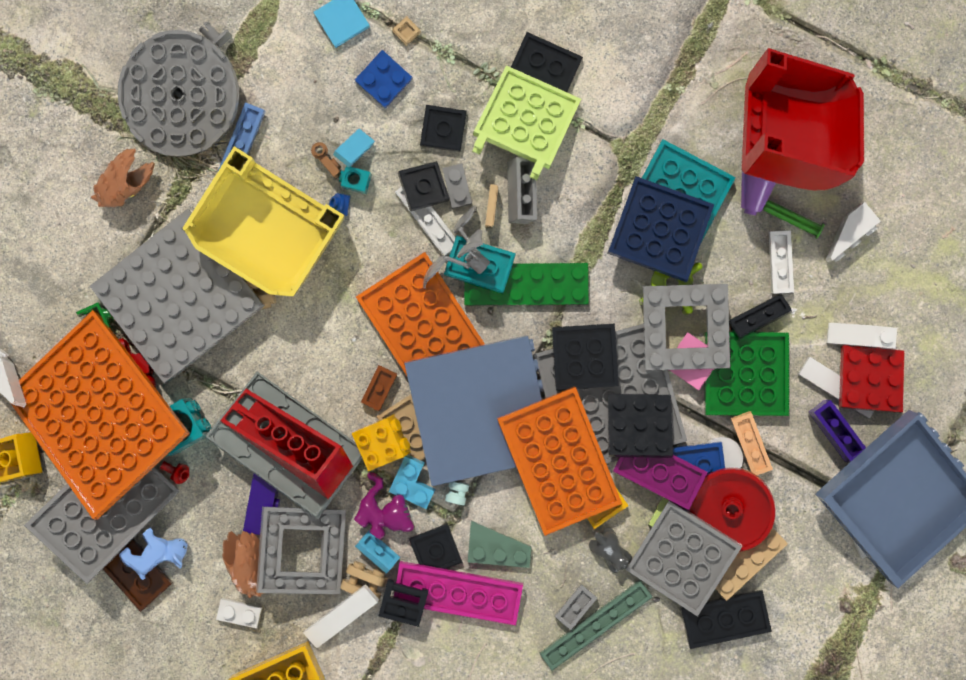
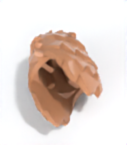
M136 149L122 151L113 161H110L104 173L100 175L97 184L93 186L95 195L91 196V198L98 202L99 207L123 206L129 197L136 196L149 181L153 173L154 162L145 163L135 171L128 172L135 159Z
M230 531L227 540L223 541L222 557L231 581L240 593L248 595L249 598L252 596L261 597L263 593L256 592L260 540L253 533L250 535L248 532L243 531L242 534L237 536Z

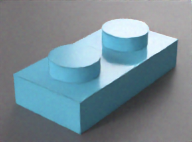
M370 530L355 546L386 574L400 558L382 540L372 535Z

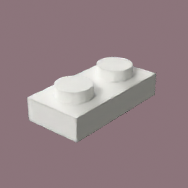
M222 598L216 620L257 629L263 607Z

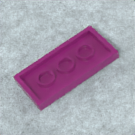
M675 455L672 458L620 457L613 472L688 510L708 473Z

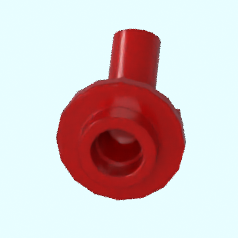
M163 461L160 466L161 469L172 474L170 479L176 484L184 483L189 477V467L185 464L179 463L175 467Z

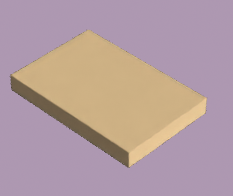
M410 394L376 417L378 420L394 414L401 423L404 437L410 443L411 453L408 455L423 461L425 454L412 395Z

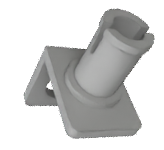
M209 22L204 23L209 31L203 26L199 28V32L219 48L232 37L227 29L219 34Z

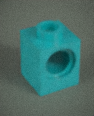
M346 166L345 171L341 170L339 182H341L343 189L367 195L372 174L369 171ZM352 175L360 176L359 182L355 185L349 183Z

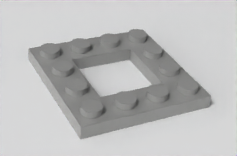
M728 284L643 286L645 370L730 368ZM706 306L707 347L666 348L665 307Z
M262 506L256 592L340 594L346 510L325 509L317 519L302 508ZM283 529L322 530L319 572L280 571Z

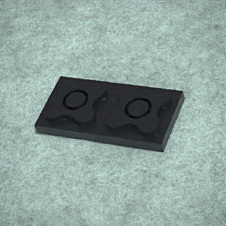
M763 590L734 595L728 601L724 598L707 601L698 616L684 607H680L690 649L772 632Z

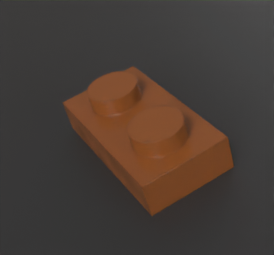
M378 365L361 403L380 411L398 374Z

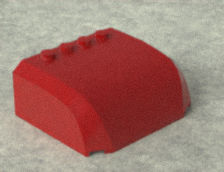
M767 48L750 71L745 85L741 169L744 174L786 186L813 191L828 190L851 180L864 163V93L861 87L856 86L853 80L855 75Z

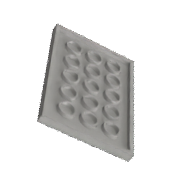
M153 467L98 520L92 519L70 486L66 484L24 526L81 580L88 584L179 493V490Z

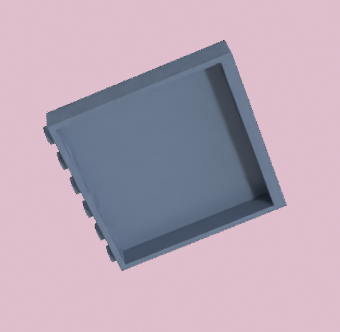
M527 335L404 362L431 486L516 467L497 418L542 400L540 392H544L541 379L537 380L536 372L539 371L537 359L533 360L532 351H535L534 343Z
M911 410L905 412L815 493L886 580L896 588L903 585L966 528V472L962 469L964 465L959 459L950 454L952 452L951 448L938 439L940 437L939 433L926 424L927 418L922 413H916Z

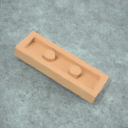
M751 411L731 418L750 471L755 475H760L773 470Z

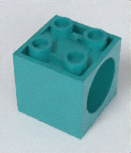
M183 398L170 405L174 413L179 411V413L190 417L192 430L190 436L186 440L181 441L166 457L176 455L206 438L205 436L212 428L209 421L201 416L199 412L201 411L200 405L196 400H192V398Z

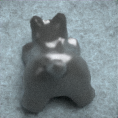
M605 528L603 534L596 531L594 533L596 540L589 542L590 550L604 558L612 573H616L618 570H625L628 562L632 560V556L619 545L616 532L612 528Z

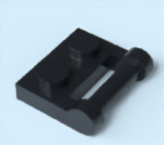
M388 579L378 616L419 627L429 589L423 588L421 590L395 583L394 580ZM391 591L420 598L419 603L390 596Z

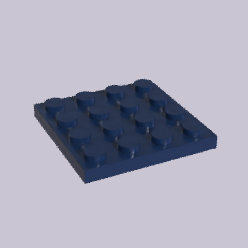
M635 176L607 254L687 282L714 204Z

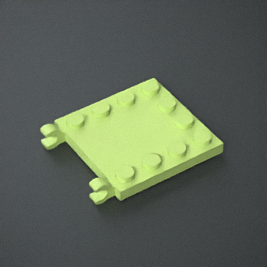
M506 66L473 132V136L478 138L472 152L480 155L486 141L534 162L535 165L530 178L537 181L543 167L550 168L581 99Z

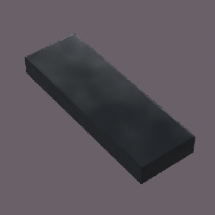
M779 294L730 319L729 327L736 338L740 340L790 314L792 309L783 295Z

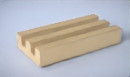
M490 184L485 228L494 227L498 185Z

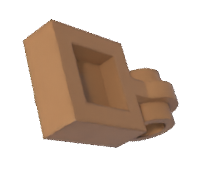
M315 143L311 148L312 155L321 161L335 179L339 178L341 173L339 171L341 168L339 163L334 158L330 160L327 157L328 148L324 143ZM318 148H323L322 153H316Z

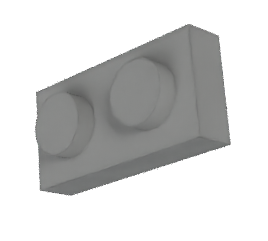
M463 164L442 168L452 209L471 205L472 201Z
M580 584L554 616L572 630L596 601L597 596Z

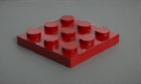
M848 345L841 346L839 408L902 413L905 351Z

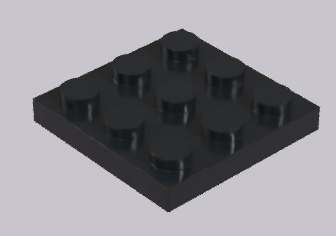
M615 323L552 327L556 390H566L574 386L576 389L619 386Z
M608 394L609 457H673L671 395Z

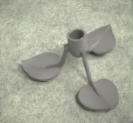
M475 205L458 220L453 229L454 234L459 231L466 240V245L461 248L457 257L460 258L468 253L465 257L467 262L465 263L445 255L440 256L428 268L423 280V288L426 289L427 282L447 261L462 265L467 269L471 267L478 274H481L489 265L490 261L476 249L483 245L482 230L478 229L470 238L464 232L465 224L471 219L473 213L477 211Z

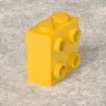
M394 414L351 433L368 471L403 458L411 453L410 443L404 437L401 423Z

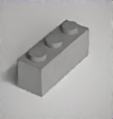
M515 157L507 162L508 223L528 224L537 220L536 180L530 178L535 163L522 157Z

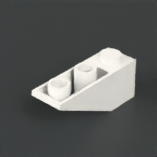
M865 202L859 204L843 217L826 257L827 262L833 260L837 262L846 255L844 251L847 248L853 249L862 242L860 238L863 235L869 236L877 230L876 225L880 220Z

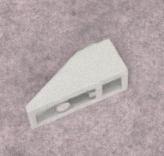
M828 323L826 343L895 349L897 328Z
M0 349V393L11 404L25 407L26 401L14 363L7 358L9 356L8 353Z

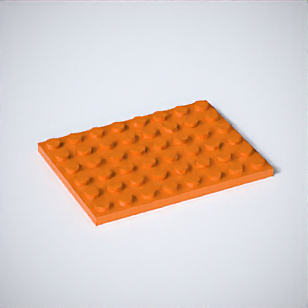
M94 310L19 380L26 401L25 407L11 404L92 519L98 520L190 434L112 330L104 323L99 313Z

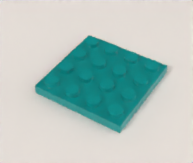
M664 139L661 140L642 176L645 180L714 204L703 239L736 178Z

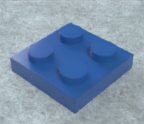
M381 50L357 76L355 82L386 109L410 83L413 77Z

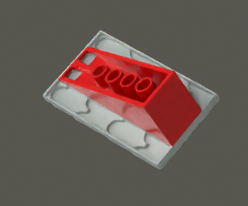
M259 372L255 373L205 436L215 446L317 519L363 459L353 440Z

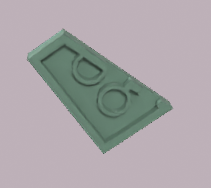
M471 520L468 563L530 568V545Z

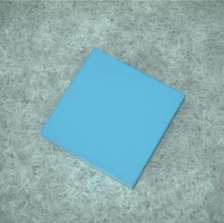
M332 0L313 12L335 48L370 27L354 0Z

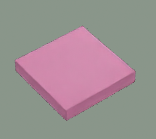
M687 332L677 348L707 347V345ZM680 369L670 371L697 390H700L714 369Z

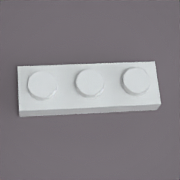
M770 231L768 233L772 294L794 293L791 231Z

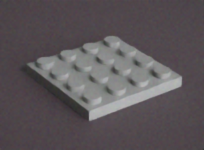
M669 500L626 568V571L698 616L739 553L742 545L680 505Z

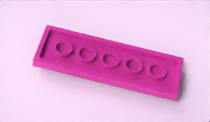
M403 561L399 563L396 583L421 590L423 588L429 589L424 609L516 625L523 583ZM394 592V597L419 603L420 598Z

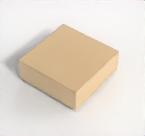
M406 16L392 29V32L407 46L421 33V30Z

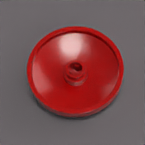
M723 468L713 471L705 477L690 507V512L740 543L742 548L739 552L759 545L768 536L774 524L776 508L774 497L769 487L760 477L740 468Z

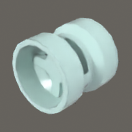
M459 481L449 482L448 487L450 490L446 494L445 501L465 505V493L469 489V484Z

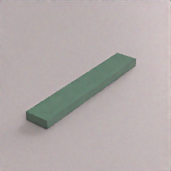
M639 579L572 628V630L539 652L541 657L553 671L653 598Z

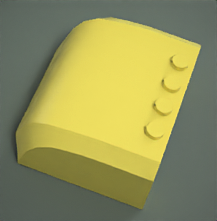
M234 146L183 226V230L195 249L266 293L294 297L345 218L342 213L327 204L325 206L258 165L251 156Z

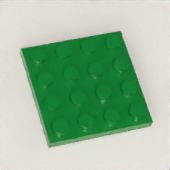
M705 332V344H706V345H707V332ZM729 332L730 368H714L705 381L704 415H741L751 411L753 416H789V333L753 332L738 340L733 332Z

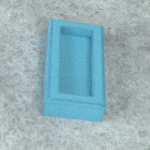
M359 128L335 150L333 155L350 168L373 146L375 141Z

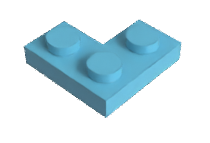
M406 455L389 492L394 495H403L405 500L427 509L435 488L417 481L425 462Z

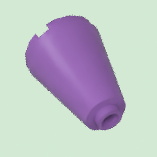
M742 171L741 208L745 209L744 213L756 215L757 212H762L776 183L744 174Z

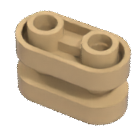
M354 561L353 564L349 563L346 573L351 575L350 580L343 579L340 588L353 594L363 586L357 583L358 579H362L370 583V590L380 600L382 594L377 591L378 586L385 587L388 579L385 576V572L378 569L369 570L365 568V564Z

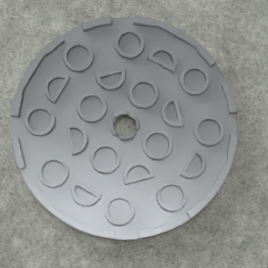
M169 30L154 34L151 38L143 43L141 42L134 48L126 65L122 67L118 82L120 112L134 137L155 152L178 157L196 155L216 145L232 126L239 105L238 79L233 65L226 54L215 43L204 36L183 30ZM180 88L184 95L177 100L174 97V91Z

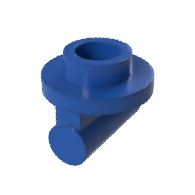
M336 193L331 197L329 206L347 216L350 195Z

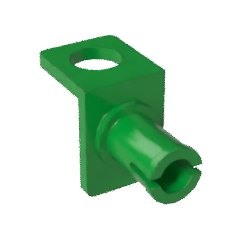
M99 302L76 312L77 316L82 317L89 314L92 310H99L104 323L112 330L109 323L114 318L107 309L101 307Z

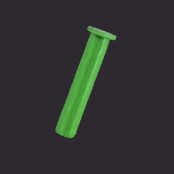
M770 200L766 202L763 208L765 212L815 235V239H818L825 226L823 223L820 225Z

